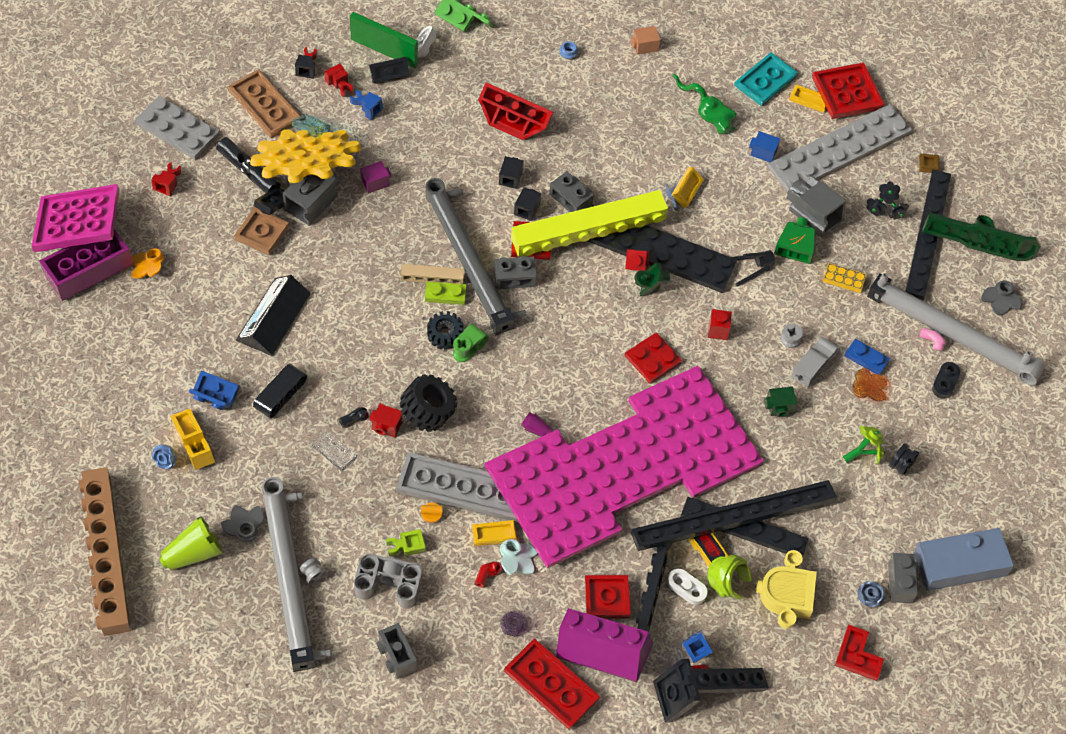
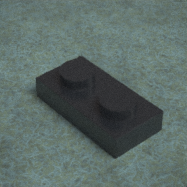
M406 57L369 65L372 83L410 75Z
M279 187L274 188L255 199L253 206L264 214H273L284 207V190Z

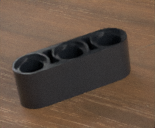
M291 363L287 364L256 397L253 407L272 419L305 384L308 375Z

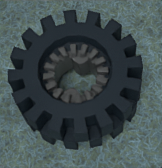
M441 311L440 316L435 313L434 319L431 317L427 324L429 342L432 341L433 346L437 344L438 349H441V346H444V350H448V346L453 349L454 340L464 332V324L461 322V318H457L455 313L451 316L450 311H447V314ZM443 328L449 329L448 334H447V333H446V334H445V333L443 334V333H442V329H443Z

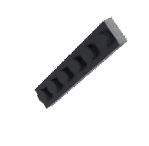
M687 497L680 517L718 507ZM760 521L721 530V532L785 554L791 550H796L801 553L802 558L809 539Z
M658 546L657 553L652 555L651 566H653L652 572L647 574V592L643 591L641 604H643L642 611H638L636 617L637 628L648 632L650 631L668 559L667 547Z

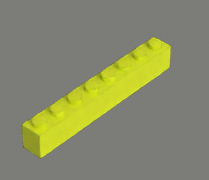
M657 190L514 226L511 230V240L518 257L530 256L536 252L549 251L556 247L568 246L580 241L585 242L591 238L604 237L611 233L624 232L630 228H639L646 224L662 222L667 218L668 207L661 191Z

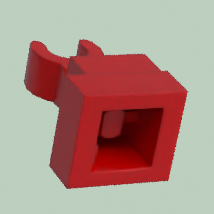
M341 63L324 71L325 82L328 86L333 84L336 89L339 88L342 97H345L344 90H349L353 93V86L348 83V73Z
M172 162L167 165V171L163 170L160 175L155 174L151 179L153 190L171 196L177 186L176 176L181 174V166L179 165L177 169L173 170Z

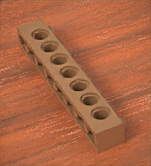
M108 467L82 471V480H79V487L81 493L84 492L85 498L81 499L83 512H87V518H84V526L86 531L89 530L90 536L86 537V544L88 550L92 552V556L88 557L90 570L94 569V576H91L92 588L96 589L97 596H93L95 610L99 609V616H96L97 629H101L104 636L130 632L110 473ZM100 491L98 495H92L94 492ZM98 510H103L100 514H94ZM105 529V532L97 533L99 530ZM104 548L108 549L105 553H99ZM111 568L110 571L102 573L103 569ZM107 588H114L109 593L104 592ZM109 608H116L114 612L107 613Z

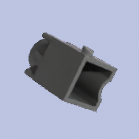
M333 171L334 175L328 179H322L317 175H307L301 182L292 183L283 192L285 211L310 226L338 196V192L335 189L340 183L337 174Z
M811 176L808 182L799 179L789 188L787 199L792 202L789 211L796 215L797 218H806L808 220L807 226L813 227L815 232L822 237L844 220L846 199L815 177Z

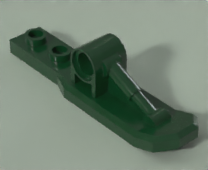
M929 213L923 226L924 233L957 241L967 248L1014 261H1028L1037 255L1041 247L1036 237H1027L996 229L993 220L986 215L977 216L975 223L970 224Z

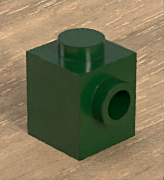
M793 386L769 389L767 397L764 398V405L766 409H769L770 416L785 417L788 414L795 413L797 400Z

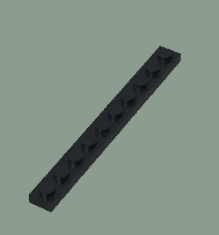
M826 480L634 528L631 530V535L637 550L642 551L836 502L837 496L830 481Z

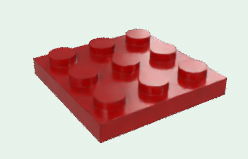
M864 62L815 71L812 74V79L831 119L876 111L885 105Z

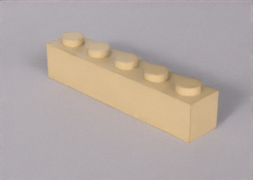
M402 264L401 281L463 284L464 269Z

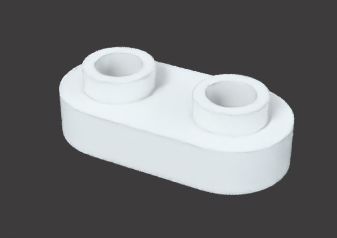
M432 26L424 28L417 38L418 58H423L429 53V47L436 39L437 31Z
M674 569L669 573L667 584L672 591L694 605H699L705 601L707 588L703 583L683 569ZM678 579L682 583L676 584L674 581ZM697 592L699 596L694 597L692 593Z

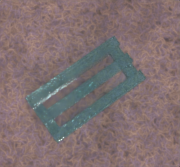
M308 114L292 120V127L306 130L309 135L315 138L318 137V133L322 135L324 131H331L329 124Z

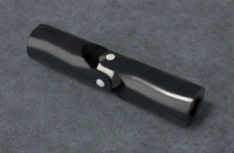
M224 137L218 142L216 150L243 174L247 175L263 192L267 193L276 187L280 188L281 184L274 177H262L263 168L261 166H252L250 164L251 157L231 139Z

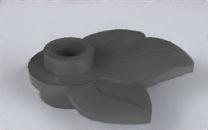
M1006 280L998 282L995 287L986 288L981 296L983 302L991 303L993 312L999 316L1005 314L1009 307L1019 310L1021 306V299L1014 293L1013 284Z
M234 505L231 511V520L222 521V529L228 535L237 536L240 541L250 542L257 537V528L263 522L262 509L256 506L248 513L242 507ZM245 530L251 531L250 534H243Z

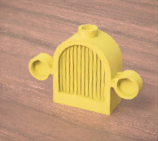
M796 550L787 552L784 558L786 567L781 566L771 569L765 575L763 581H757L756 593H760L762 603L771 612L779 614L778 624L784 629L792 628L796 622V617L810 619L813 612L817 572L797 569L800 567L803 558L801 553Z

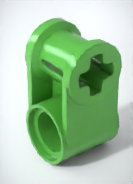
M470 324L453 342L454 359L462 363L468 361L478 350L485 346L489 335L474 324Z

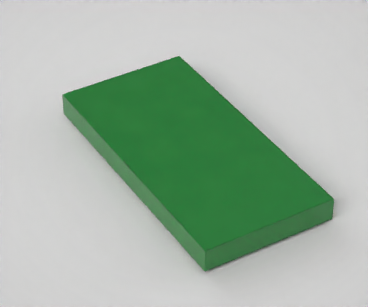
M351 13L349 16L351 40L393 59L406 57L407 65L416 68L418 65V41L358 13Z

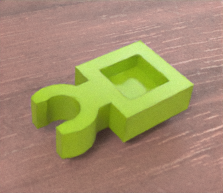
M421 529L400 533V539L398 540L396 538L386 539V546H395L394 549L388 550L389 556H395L399 551H403L404 556L426 552Z

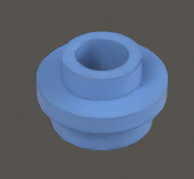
M571 41L564 42L560 47V55L563 58L572 59L578 54L576 44Z

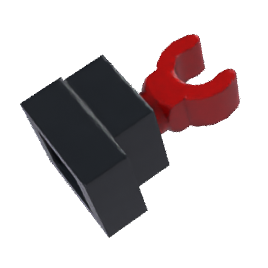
M305 47L304 55H298L295 62V76L314 79L315 62L313 60L317 57V49H314L313 53H308V49Z

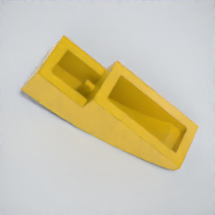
M189 408L170 416L194 469L197 470L214 463L211 449L191 409Z

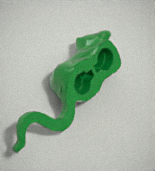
M676 74L672 75L681 90L690 91L694 89L701 95L698 113L703 120L716 127L718 134H727L735 130V127L732 125V122L736 119L735 111L726 107L716 97L708 96L700 84L684 85Z

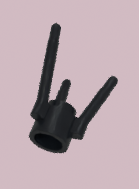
M768 250L732 257L737 260L755 259L756 265L762 267L760 270L737 282L736 286L738 287L763 272L770 271V266L775 264L773 252Z

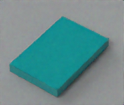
M770 52L734 82V86L762 107L798 76V72Z

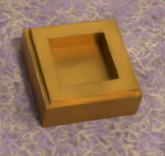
M920 153L919 172L931 173L933 169L939 171V155Z

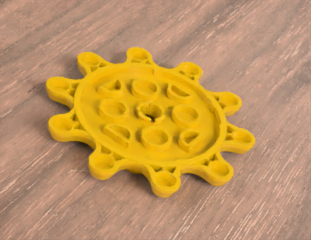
M318 125L312 126L308 131L300 130L297 133L286 129L281 131L279 140L260 141L257 149L259 152L264 153L253 155L250 164L252 166H266L262 171V177L273 178L284 174L289 176L288 181L290 183L301 182L307 175H317L322 179H328L334 175L332 171L334 167L354 166L356 161L352 155L348 154L359 152L362 148L358 141H346L349 139L346 130L323 133L322 128Z

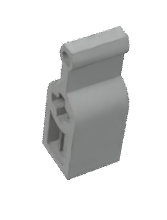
M821 336L813 348H810L794 367L791 377L808 388L824 369L829 359L836 353L838 347Z

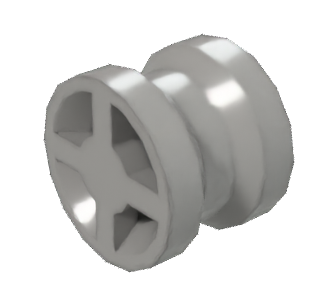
M794 323L787 324L784 327L781 342L785 347L795 348L800 344L803 335L801 327Z
M317 558L307 560L299 569L301 574L307 577L306 581L309 585H314L321 581L327 574L325 568L320 566V561Z

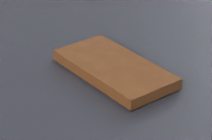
M259 69L227 86L229 92L270 138L302 121L300 114Z

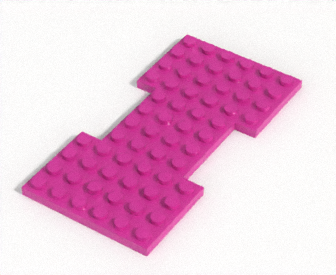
M699 366L630 396L628 402L636 412V415L571 445L567 444L557 429L485 462L486 470L547 569L620 534L622 528L613 515L681 482L692 498H695L763 465V458Z

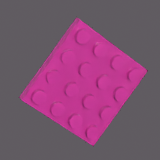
M118 184L41 196L31 246L33 251H48L113 240L120 192Z

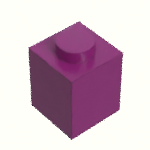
M382 161L360 168L361 181L368 194L390 186L389 178H391V172L388 167L384 166Z

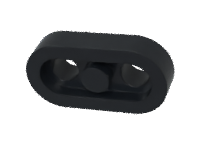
M953 362L942 364L932 386L935 396L942 399L951 396L960 376L958 365Z

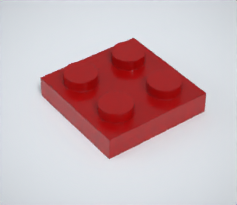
M657 332L626 351L624 355L649 384L682 362L679 356Z
M585 575L587 614L604 619H630L628 575Z

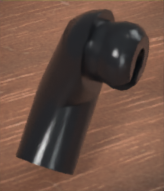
M358 407L338 420L342 428L358 420H367L369 413L366 408Z

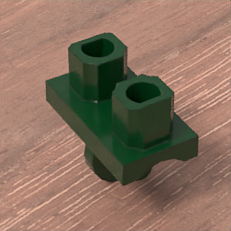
M655 263L648 270H640L635 274V284L641 287L640 296H646L650 292H657L660 289L661 283L667 284L670 281L669 270H663L661 263Z

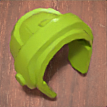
M737 555L714 559L707 571V579L710 586L721 597H731L740 600L742 596L732 590L731 580L733 572L736 570L739 579L745 582L752 581L747 561Z

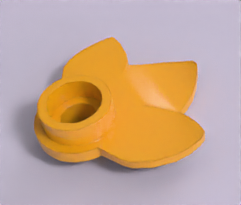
M153 248L147 252H140L132 256L134 266L136 267L131 277L143 278L146 275L150 277L156 275L161 270V263L165 259L163 252Z

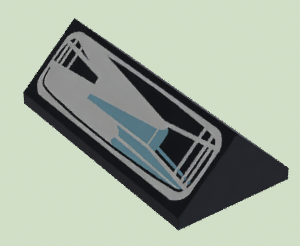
M292 275L275 278L236 341L273 356L309 298L310 292Z

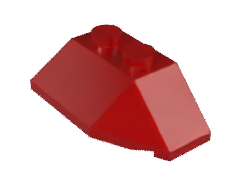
M485 82L478 98L490 126L521 140L546 130L554 113Z

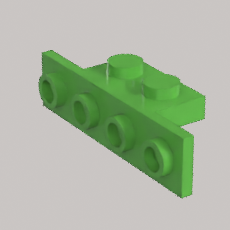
M442 0L434 12L435 15L463 32L467 31L474 18L491 28L494 27V24L490 22L491 18L484 13H481V15L475 13L476 9L469 4L465 7L460 4L461 0Z

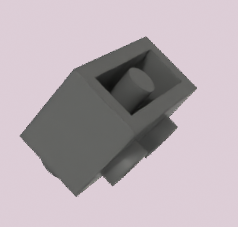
M568 171L550 183L549 194L567 211L574 212L590 208L593 205L594 195L592 191L583 186L578 178L574 175L572 176Z
M521 256L519 258L503 257L494 259L496 289L536 287L537 276L534 257Z
M893 553L888 562L890 602L912 603L916 595H919L920 583L916 582L919 565L918 562H915V554Z
M397 623L378 631L379 641L376 644L380 654L385 653L387 658L385 664L389 673H394L396 679H399L417 671V660L400 624Z

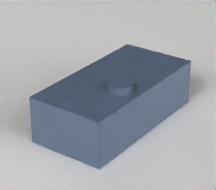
M1000 528L919 542L913 552L916 562H918L926 591L1008 576L1014 566Z

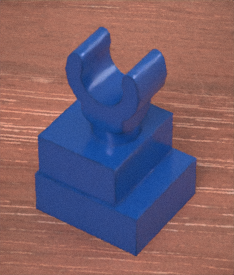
M356 90V97L358 98L350 96V103L361 105L362 111L365 112V117L372 120L383 109L382 98L371 92L364 97L360 91Z

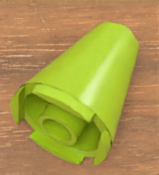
M200 516L160 552L161 557H159V560L165 569L169 568L172 571L222 554V548L214 533L212 534L208 523Z

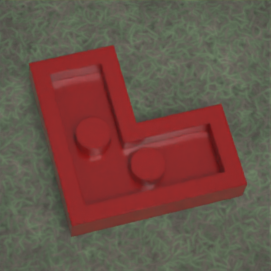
M848 624L834 666L877 681L884 658L863 651L869 632Z

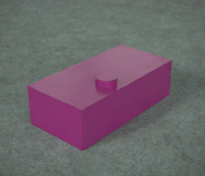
M115 229L113 240L63 248L39 260L45 277L62 301L134 265L130 249Z

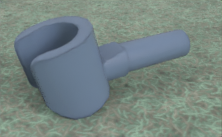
M674 183V189L669 188L668 184L666 185V195L671 198L674 210L679 209L677 201L672 196L677 186L676 183Z

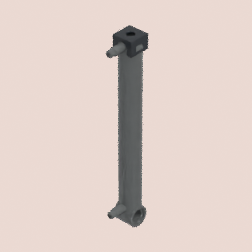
M429 179L425 186L426 200L431 203L490 319L491 328L495 335L514 329V321L526 316L527 313L525 310L511 313L510 309L505 307L450 200L463 194V190L460 188L446 192L445 184L441 179Z

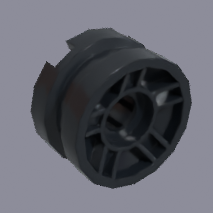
M904 443L893 456L888 466L891 469L898 470V474L903 476L916 461L919 452L911 450L910 446Z

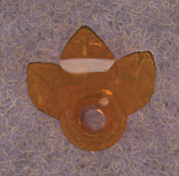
M861 368L855 374L856 380L852 385V391L855 396L859 398L868 396L874 401H883L887 398L882 391L887 385L885 377L880 374L872 375L868 368Z

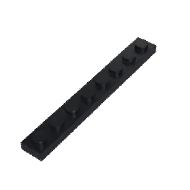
M934 169L930 176L905 292L920 300L925 298L938 236L924 233L923 226L929 213L943 215L951 178L950 173Z

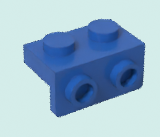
M201 370L194 389L190 388L189 393L194 394L193 399L205 403L206 400L213 402L211 406L223 410L224 407L231 409L240 385Z

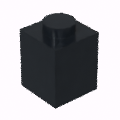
M505 156L499 173V185L517 189L523 173L524 160Z
M523 187L514 204V215L532 221L541 204V193L534 189Z

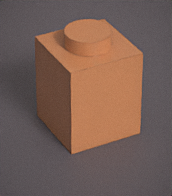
M655 26L634 29L633 37H631V46L636 49L637 55L659 51L660 38Z

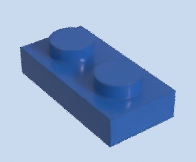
M854 339L844 355L880 376L890 360L889 357L857 339Z

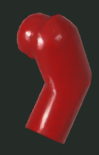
M493 561L482 565L474 584L484 588L488 578L498 575L502 571L501 563Z

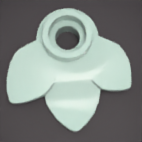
M508 539L501 544L500 552L503 556L501 565L508 574L513 575L516 570L522 574L534 573V565L531 558L537 555V551L533 546L527 543L520 544L515 539Z

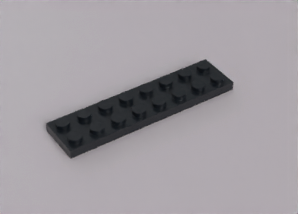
M647 225L639 228H630L624 232L611 233L604 237L591 238L587 241L624 256L627 255V249L650 251V266L655 263H661L663 270H669V273L720 293H723L737 262V259Z

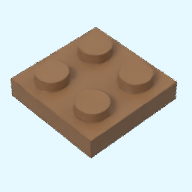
M254 207L234 235V239L269 256L289 228V222L273 215L264 214Z

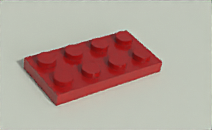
M535 638L504 668V672L568 730L600 699V696Z

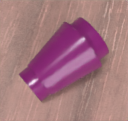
M529 412L521 424L525 431L540 437L553 431V428L536 413Z

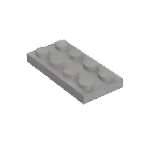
M158 96L135 119L136 125L194 160L219 136L218 130L161 96Z

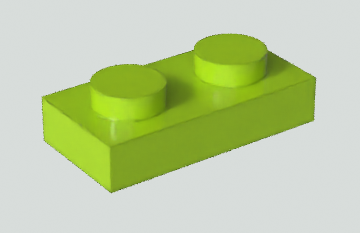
M426 282L425 302L465 305L466 284Z

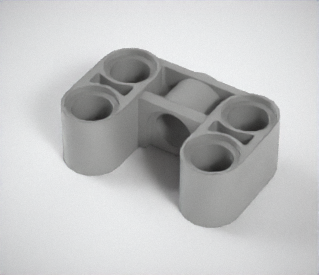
M365 554L359 561L355 575V594L360 599H369L374 593L376 583L397 587L398 604L402 608H411L417 601L421 586V568L416 563L401 561L391 557ZM367 565L374 566L373 569H366L364 567ZM408 574L417 575L415 578L407 577ZM362 584L369 585L366 589L359 588ZM405 593H409L412 595L409 598L402 597V595Z

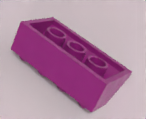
M568 608L559 628L556 657L638 682L654 643L648 631Z

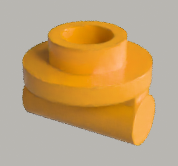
M436 503L421 505L422 519L428 523L438 522L442 517V506Z

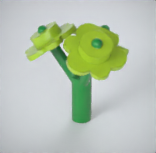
M860 426V434L865 436V438L857 448L845 454L843 458L848 463L861 454L876 455V464H879L880 459H883L885 454L884 447L880 446L884 443L882 440L883 435L873 426ZM870 442L876 446V450H863Z

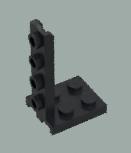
M689 659L679 660L653 681L665 723L675 721L701 701V693L762 692L769 689L763 668L692 669Z

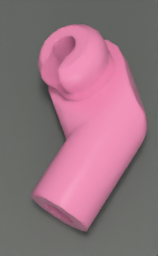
M926 328L921 329L919 337L935 341L934 349L940 351L944 349L946 340L938 332Z

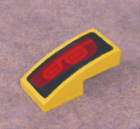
M713 533L688 539L693 549L699 551L708 567L714 559L728 557Z

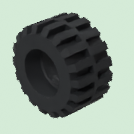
M426 374L421 377L418 376L400 397V407L403 408L401 410L402 415L406 416L407 422L410 421L413 427L417 426L421 431L424 429L427 432L436 431L456 411L457 402L455 401L457 397L453 395L454 390L449 388V384L446 381L443 382L440 377L435 378L431 374L429 376Z

